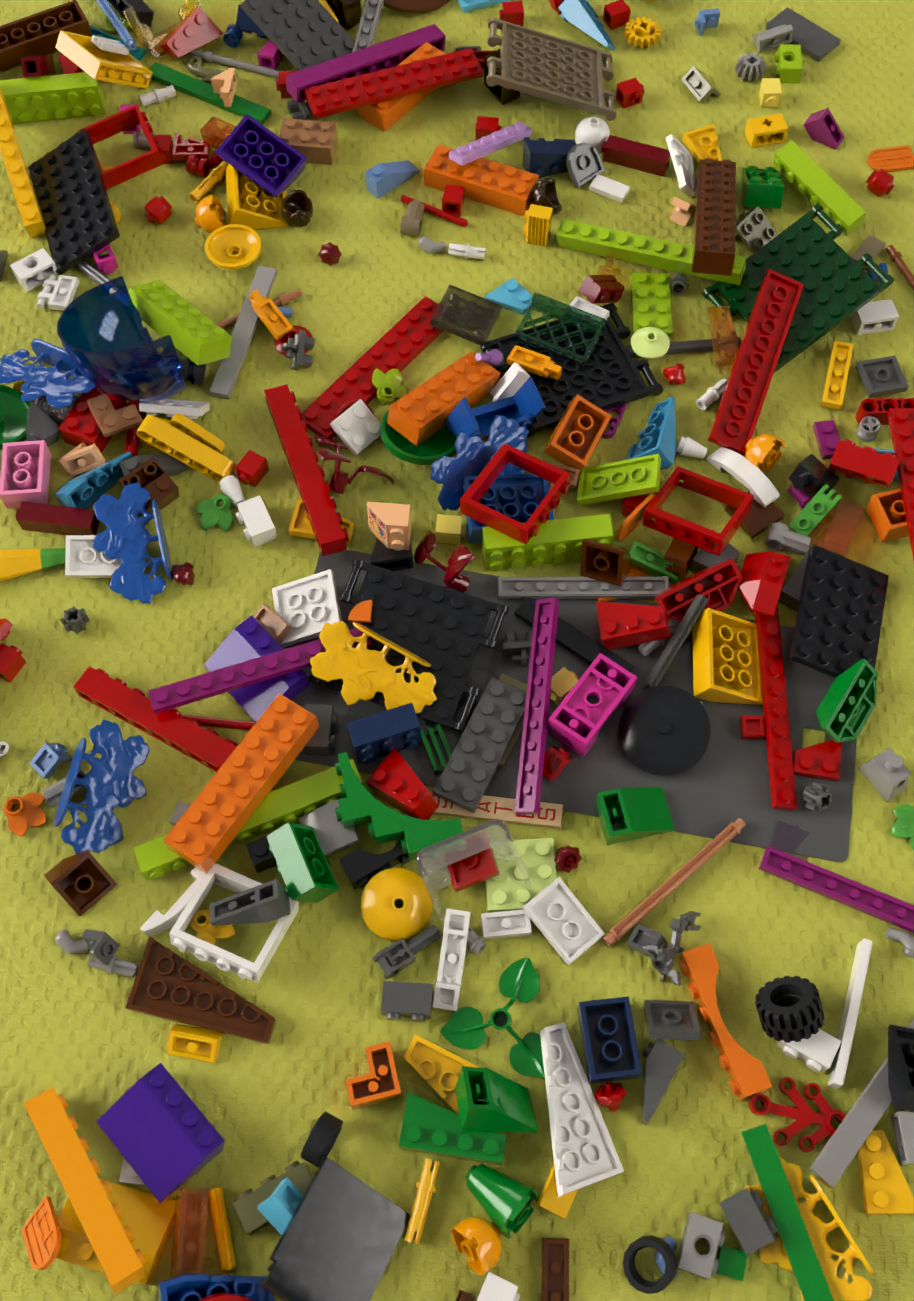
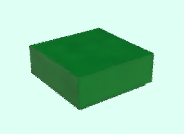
M722 1245L719 1248V1262L716 1274L743 1281L747 1261L746 1253Z

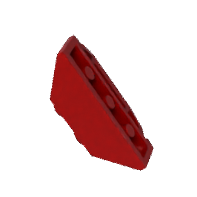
M773 551L746 554L741 570L742 580L739 583L738 590L749 605L752 613L770 618L774 617L791 556Z
M730 558L709 566L668 587L657 595L655 599L659 606L664 607L669 619L679 622L682 621L695 597L700 594L708 598V603L704 610L711 608L722 611L731 606L739 583L742 580V575L734 559Z

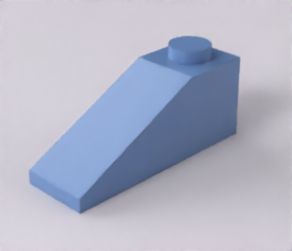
M408 160L379 163L365 172L366 189L378 199L416 176L420 171Z

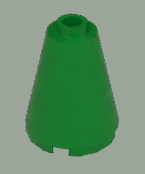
M484 1164L473 1165L466 1174V1186L500 1232L510 1239V1232L513 1231L516 1234L532 1215L534 1209L531 1207L533 1200L538 1202L540 1194L535 1189Z

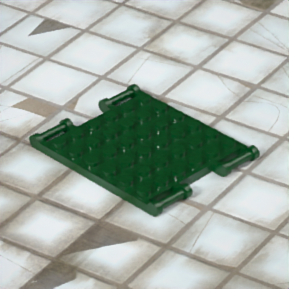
M818 203L804 216L746 259V268L740 286L717 281L702 292L704 298L709 299L715 305L725 320H729L738 313L748 323L768 269L804 284L774 372L778 371L888 288L895 280L872 260L873 257L869 253L864 254L858 262H855L834 241V239L842 234L844 228L840 224H836ZM817 216L831 232L827 234L813 219ZM865 266L881 280L879 284L863 270ZM719 292L732 307L727 308L715 294Z

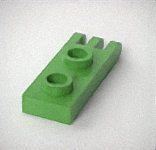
M825 484L788 527L795 533L809 537L843 496L838 494L833 500L832 496L836 491L831 489L826 495L825 492L828 490L829 485Z
M634 540L628 552L631 555V564L657 576H669V582L673 584L679 582L681 575L665 569L666 565L674 567V563L664 560V554Z

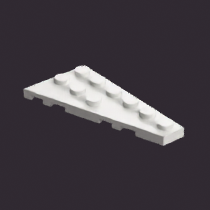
M564 1022L546 1027L540 1031L558 1197L624 1172Z

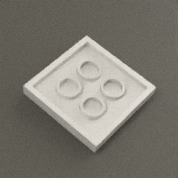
M331 569L272 588L275 612L293 627L280 644L283 648L319 637L325 623L332 625L335 622L342 621L335 576Z

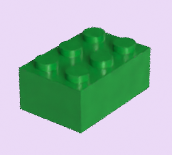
M288 822L266 836L269 842V850L274 855L278 864L277 870L286 884V893L292 901L318 903L339 890L313 827Z

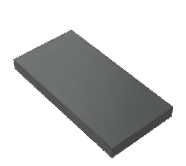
M788 7L766 24V30L784 24L786 26L791 24L793 37L792 42L789 44L801 45V51L818 62L839 46L841 39Z

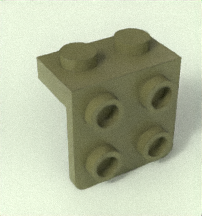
M759 206L750 211L746 209L738 216L740 219L738 221L735 220V236H740L752 254L778 235Z

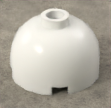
M584 118L576 128L575 142L576 144H590L598 152H601L603 142H607L610 135V128L602 118Z

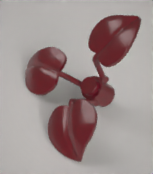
M315 436L316 443L322 442L331 445L337 451L335 453L325 448H318L322 461L335 460L334 473L329 484L331 491L344 494L346 485H351L352 480L359 472H370L384 476L394 485L395 481L386 472L366 465L359 466L348 478V473L340 470L341 461L351 463L350 459L340 454L341 448L347 450L348 447L337 440Z
M427 531L416 547L414 561L417 564H421L427 558L446 572L444 576L446 586L442 587L464 593L469 586L470 579L460 574V572L476 556L467 547L459 545L451 553L446 568L431 557L430 552L436 545V536L432 531Z

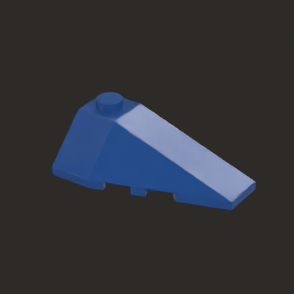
M183 1274L159 1282L158 1301H198L217 1293H236L246 1296L253 1301H275L274 1294L260 1286V1282L265 1280L266 1276Z

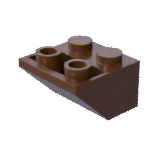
M153 457L119 479L123 489L126 485L139 483L141 488H145L150 492V498L145 505V510L150 514H153V499H156L161 510L179 498L178 486Z

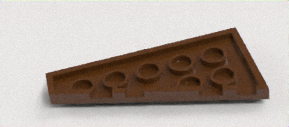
M149 937L125 1007L127 1010L269 1045L276 1022L274 1017L230 988H227L189 961L175 954V952L166 948L152 937Z

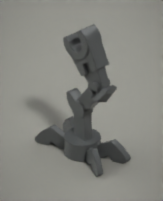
M689 911L680 915V919L673 918L670 926L673 933L668 949L662 947L658 950L655 945H643V949L653 959L652 965L661 974L660 982H664L666 977L670 976L672 977L671 981L675 985H681L680 972L672 969L674 967L672 958L676 953L683 951V948L680 947L683 931H698L701 929L700 925H695V919L701 916V913Z

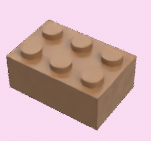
M283 118L279 137L307 157L306 163L333 165L338 142L336 122Z

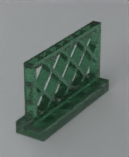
M535 292L532 297V303L518 326L515 336L586 364L600 336H603L606 330V319ZM535 310L541 312L543 317L533 320L531 314ZM556 318L559 319L560 323L550 327L548 320ZM545 321L547 328L537 331L535 324ZM532 325L533 333L525 334L522 332L525 327ZM575 325L578 330L568 333L565 327ZM562 328L565 335L555 338L552 331ZM589 331L595 333L594 338L585 340L583 333ZM550 333L552 338L550 340L543 341L539 337V335ZM580 335L582 342L572 345L570 338ZM567 339L569 346L564 348L558 346L557 342ZM585 346L586 353L584 356L579 355L575 352V349Z

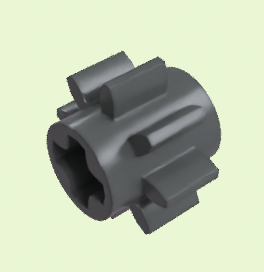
M73 606L71 609L64 611V618H61L60 621L65 625L64 628L67 632L72 630L77 635L78 632L87 630L86 623L90 622V619L83 608L78 610Z
M813 782V785H808L803 791V800L807 801L805 807L821 812L822 809H827L832 802V795L828 793L830 787Z

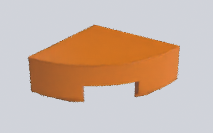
M366 600L358 603L351 610L348 621L371 623L373 601Z

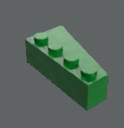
M407 1093L399 1141L400 1149L502 1166L506 1135L497 1131L462 1130L459 1114L414 1094Z

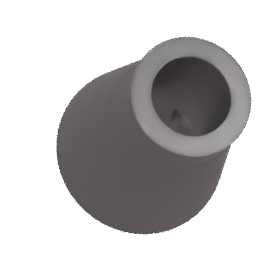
M676 272L670 282V289L674 294L681 295L689 287L687 274Z

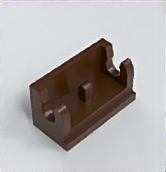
M674 538L664 555V560L674 563L675 566L666 565L665 569L685 578L699 548Z

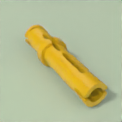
M223 160L189 193V198L194 203H198L215 184L223 180L228 163Z
M428 1158L424 1159L420 1181L416 1183V1188L418 1189L406 1237L404 1238L405 1241L421 1244L420 1241L432 1193L436 1191L434 1185L441 1162Z

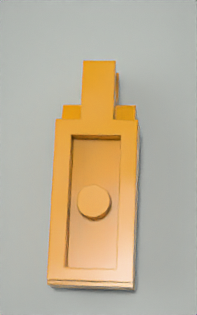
M257 289L250 292L249 299L252 302L251 307L276 340L281 339L289 331L293 330V326L270 297H262Z
M517 345L514 346L506 359L508 365L512 366L516 362L525 371L541 377L559 380L562 374V366L554 364L555 362L551 361V357Z

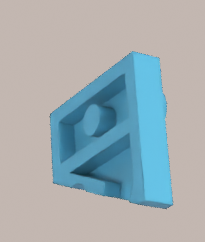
M513 278L485 296L486 303L490 304L492 301L501 304V308L513 310L522 315L537 306L538 302L533 295Z

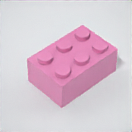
M44 440L3 443L0 498L6 508H19L22 501L48 504L51 453Z

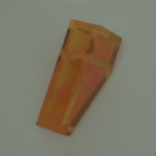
M729 306L710 307L708 311L715 367L734 365L739 350V343Z

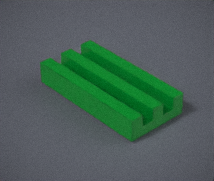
M440 724L436 725L435 728H427L426 731L421 730L422 743L434 773L443 771L446 766L435 733H438L448 760L452 755ZM427 736H430L441 763L439 767L426 739Z

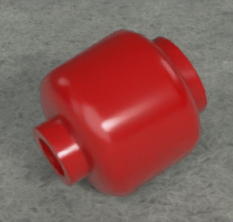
M882 168L878 171L874 170L866 180L867 190L877 197H881L884 194L888 195L894 188L892 184L894 181L893 175Z
M158 196L153 197L144 206L146 211L145 217L152 224L156 222L161 225L172 215L170 210L172 206L162 196L160 198Z

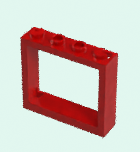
M134 105L84 127L90 134L92 144H95L140 124L152 151L106 171L103 170L95 151L106 190L164 165L161 158L164 156L160 145H157L159 144L153 133L150 123L147 122L148 118L145 112H140L138 105Z
M503 443L460 498V513L521 543L527 544L533 536L536 537L540 525L547 522L551 510L558 507L562 495L568 493V488L571 485L569 483L570 473ZM508 463L554 483L525 524L479 503V500Z
M677 466L645 508L642 525L720 556L751 511L754 495ZM678 485L737 508L722 532L718 533L660 510V507Z

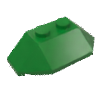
M861 659L835 678L816 711L821 728L835 743L856 740L876 706V680H878L879 673L866 659Z

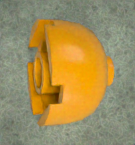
M213 194L202 199L196 207L197 217H195V222L199 228L202 227L203 230L210 234L217 228L228 225V221L225 222L224 219L226 212L217 197L213 198Z
M764 433L754 439H750L746 444L745 458L762 473L765 470L769 472L779 461L782 455L780 448L781 446L785 448V441L772 434Z
M473 1216L464 1219L453 1227L451 1235L458 1252L461 1254L464 1251L470 1259L466 1264L480 1276L489 1272L498 1263L502 1252L501 1232L494 1222L489 1223L484 1218Z

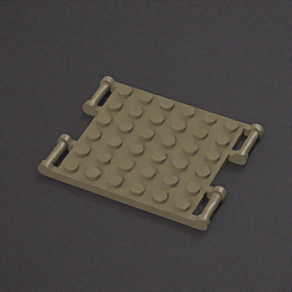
M491 18L488 21V28L490 29L488 45L491 47L501 46L500 58L491 56L487 59L488 75L486 83L488 86L499 85L508 90L520 91L525 95L537 96L542 100L547 99L560 105L564 104L574 109L588 111L591 114H599L605 116L608 121L615 120V94L612 91L603 89V78L606 81H611L614 76L611 70V53L496 18ZM497 29L501 30V36L496 35ZM496 67L500 68V75H496Z

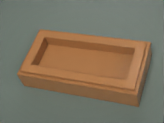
M265 603L253 616L279 644L282 643L293 628Z

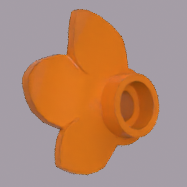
M31 792L23 797H11L5 802L4 813L9 818L8 827L15 835L23 837L28 826L40 827L47 822L46 814L40 808L45 799L43 795ZM15 806H20L17 811L13 812Z

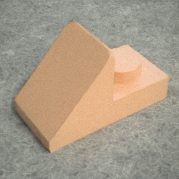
M230 68L211 79L213 92L220 94L224 107L232 106L237 85L235 68Z
M674 197L671 204L675 205L670 220L686 226L694 216L695 205Z
M81 443L59 460L70 477L94 469L106 462L95 444L87 447L85 443Z

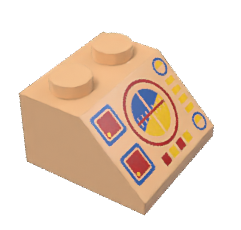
M367 502L369 530L388 549L397 551L409 550L411 537L410 505Z

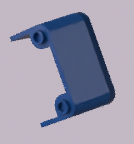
M529 378L514 396L471 409L467 399L463 398L445 419L444 423L447 429L456 437H458L461 431L467 433L469 437L477 435L483 439L489 437V428L496 415L505 416L507 419H516L519 426L527 428L532 425L531 421L545 408V405L533 379Z

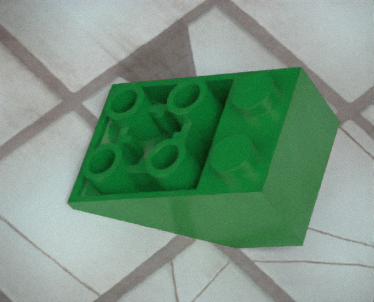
M747 166V168H742L743 205L747 207L759 206L781 209L785 186L779 171L775 167L758 169L757 166Z
M662 787L618 788L597 793L595 804L607 845L675 831Z
M462 1066L455 1086L462 1130L538 1132L528 1088L488 1068Z

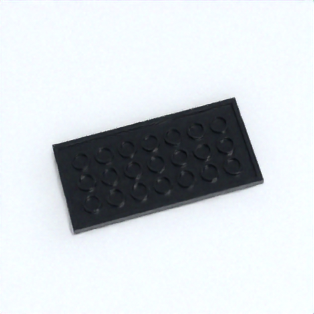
M85 128L75 133L74 136L28 167L46 226L45 233L52 260L56 265V272L59 275L64 274L93 255V253H96L120 237L91 137Z

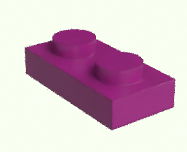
M835 421L814 422L813 430L822 460L832 459L837 443L840 440Z

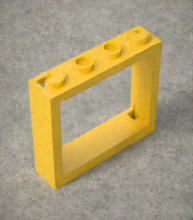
M60 30L55 48L92 78L148 89L153 72L132 55L103 51L91 42L92 37Z

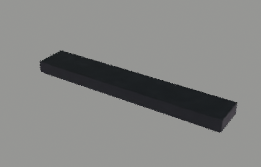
M527 597L515 611V616L532 627L534 624L536 602ZM558 617L556 643L589 665L601 653L632 673L635 666Z

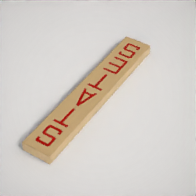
M428 789L438 805L433 814L556 829L561 828L563 804L540 802L539 814L518 815L514 813L516 799L483 795L475 813L433 795V789Z

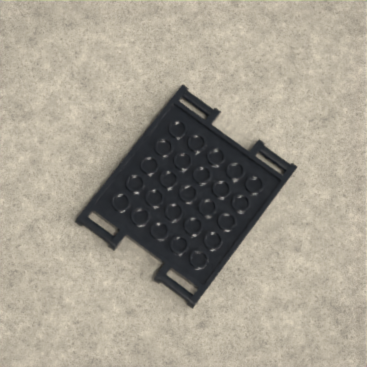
M614 303L600 307L610 311L609 316L612 318L617 329H614L609 318H607L601 328H598L571 315L487 341L481 345L482 353L493 349H498L503 353L504 364L493 367L500 372L499 378L503 377L511 367V365L507 364L506 359L515 345L551 357V361L555 362L554 364L562 366V374L559 380L541 377L526 371L530 375L529 378L533 379L545 405V408L535 417V423L526 428L529 430L527 438L537 432L557 426L569 402L577 394L605 411L651 395L658 396L664 391L662 385L656 381L649 369L648 361L641 359L633 362L620 338H627L631 332L619 317ZM639 371H642L650 386L647 387Z
M353 559L351 574L344 593H341L339 600L354 605V607L362 601H373L371 623L359 624L366 625L368 629L412 652L432 665L431 667H426L416 661L412 662V667L417 674L429 672L436 679L433 692L437 700L432 705H425L421 713L416 714L417 717L464 732L476 698L481 693L480 689L466 686L479 645L496 649L498 644L496 640L502 622L510 608L503 604L493 603L368 564L359 559ZM360 571H366L358 597H352ZM491 611L497 612L488 639L482 638ZM348 621L347 626L349 630L356 628L353 622ZM369 636L373 647L369 650L382 651L385 644ZM390 648L385 659L392 666H400L404 663L405 655ZM398 668L396 673H401L402 669ZM405 669L403 674L404 680L410 683L411 673H406L408 669ZM312 674L309 679L314 684L339 692L342 690V679L327 682ZM415 676L414 681L417 683L419 678ZM376 692L373 699L366 700L385 707V698L381 692ZM462 694H468L459 722L453 721Z

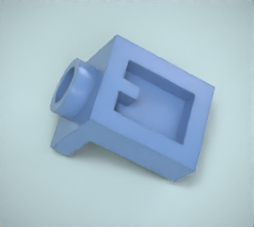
M719 8L699 10L698 18L695 19V28L698 29L700 36L704 35L706 28L718 27Z
M45 743L29 764L42 778H49L62 761H70L72 757L67 753V748L61 743Z

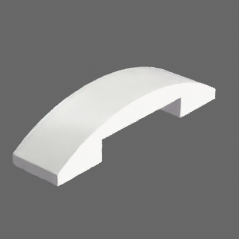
M721 447L706 458L720 472L725 469L750 490V494L754 495L753 499L764 508L780 496L771 481L755 465L735 451Z
M195 867L190 872L195 880L194 883L168 912L163 915L156 910L140 929L147 937L164 932L176 923L206 874Z
M446 908L443 940L433 1000L434 1008L457 1011L468 939L470 911Z

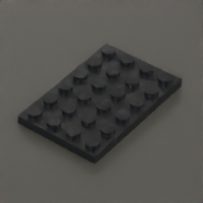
M812 545L809 548L789 659L835 678L861 659H866L875 669L889 575L817 545Z

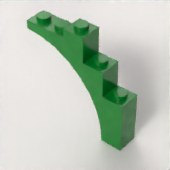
M347 752L338 754L339 762L335 763L337 776L343 777L344 784H339L342 799H338L339 807L335 808L337 821H343L344 829L370 823L368 824L370 838L375 837L377 844L402 839L403 854L408 853L409 860L465 848V837L460 818L442 821L422 820L403 815L388 808L374 798L361 784L352 769Z

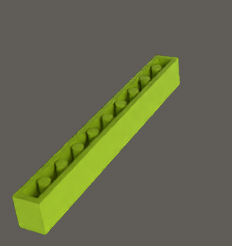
M566 219L561 220L556 235L558 245L562 248L681 272L739 286L746 268V257L735 255L731 276L693 273V246Z
M351 759L350 763L352 769L354 770L356 776L363 785L362 779L356 768L354 760ZM334 766L269 792L226 850L235 843H244L251 840L257 834L269 833L279 825H285L288 822L293 823L296 821V818L342 798L339 784H344L343 777L337 776L336 767ZM168 834L133 847L141 873L146 879H157L163 876L164 872L172 869L179 870L185 867L186 863H189L168 848L164 842V838Z

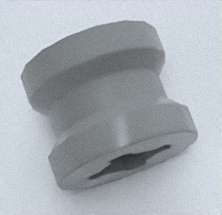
M872 416L864 417L857 428V437L864 442L873 441L880 430V421Z

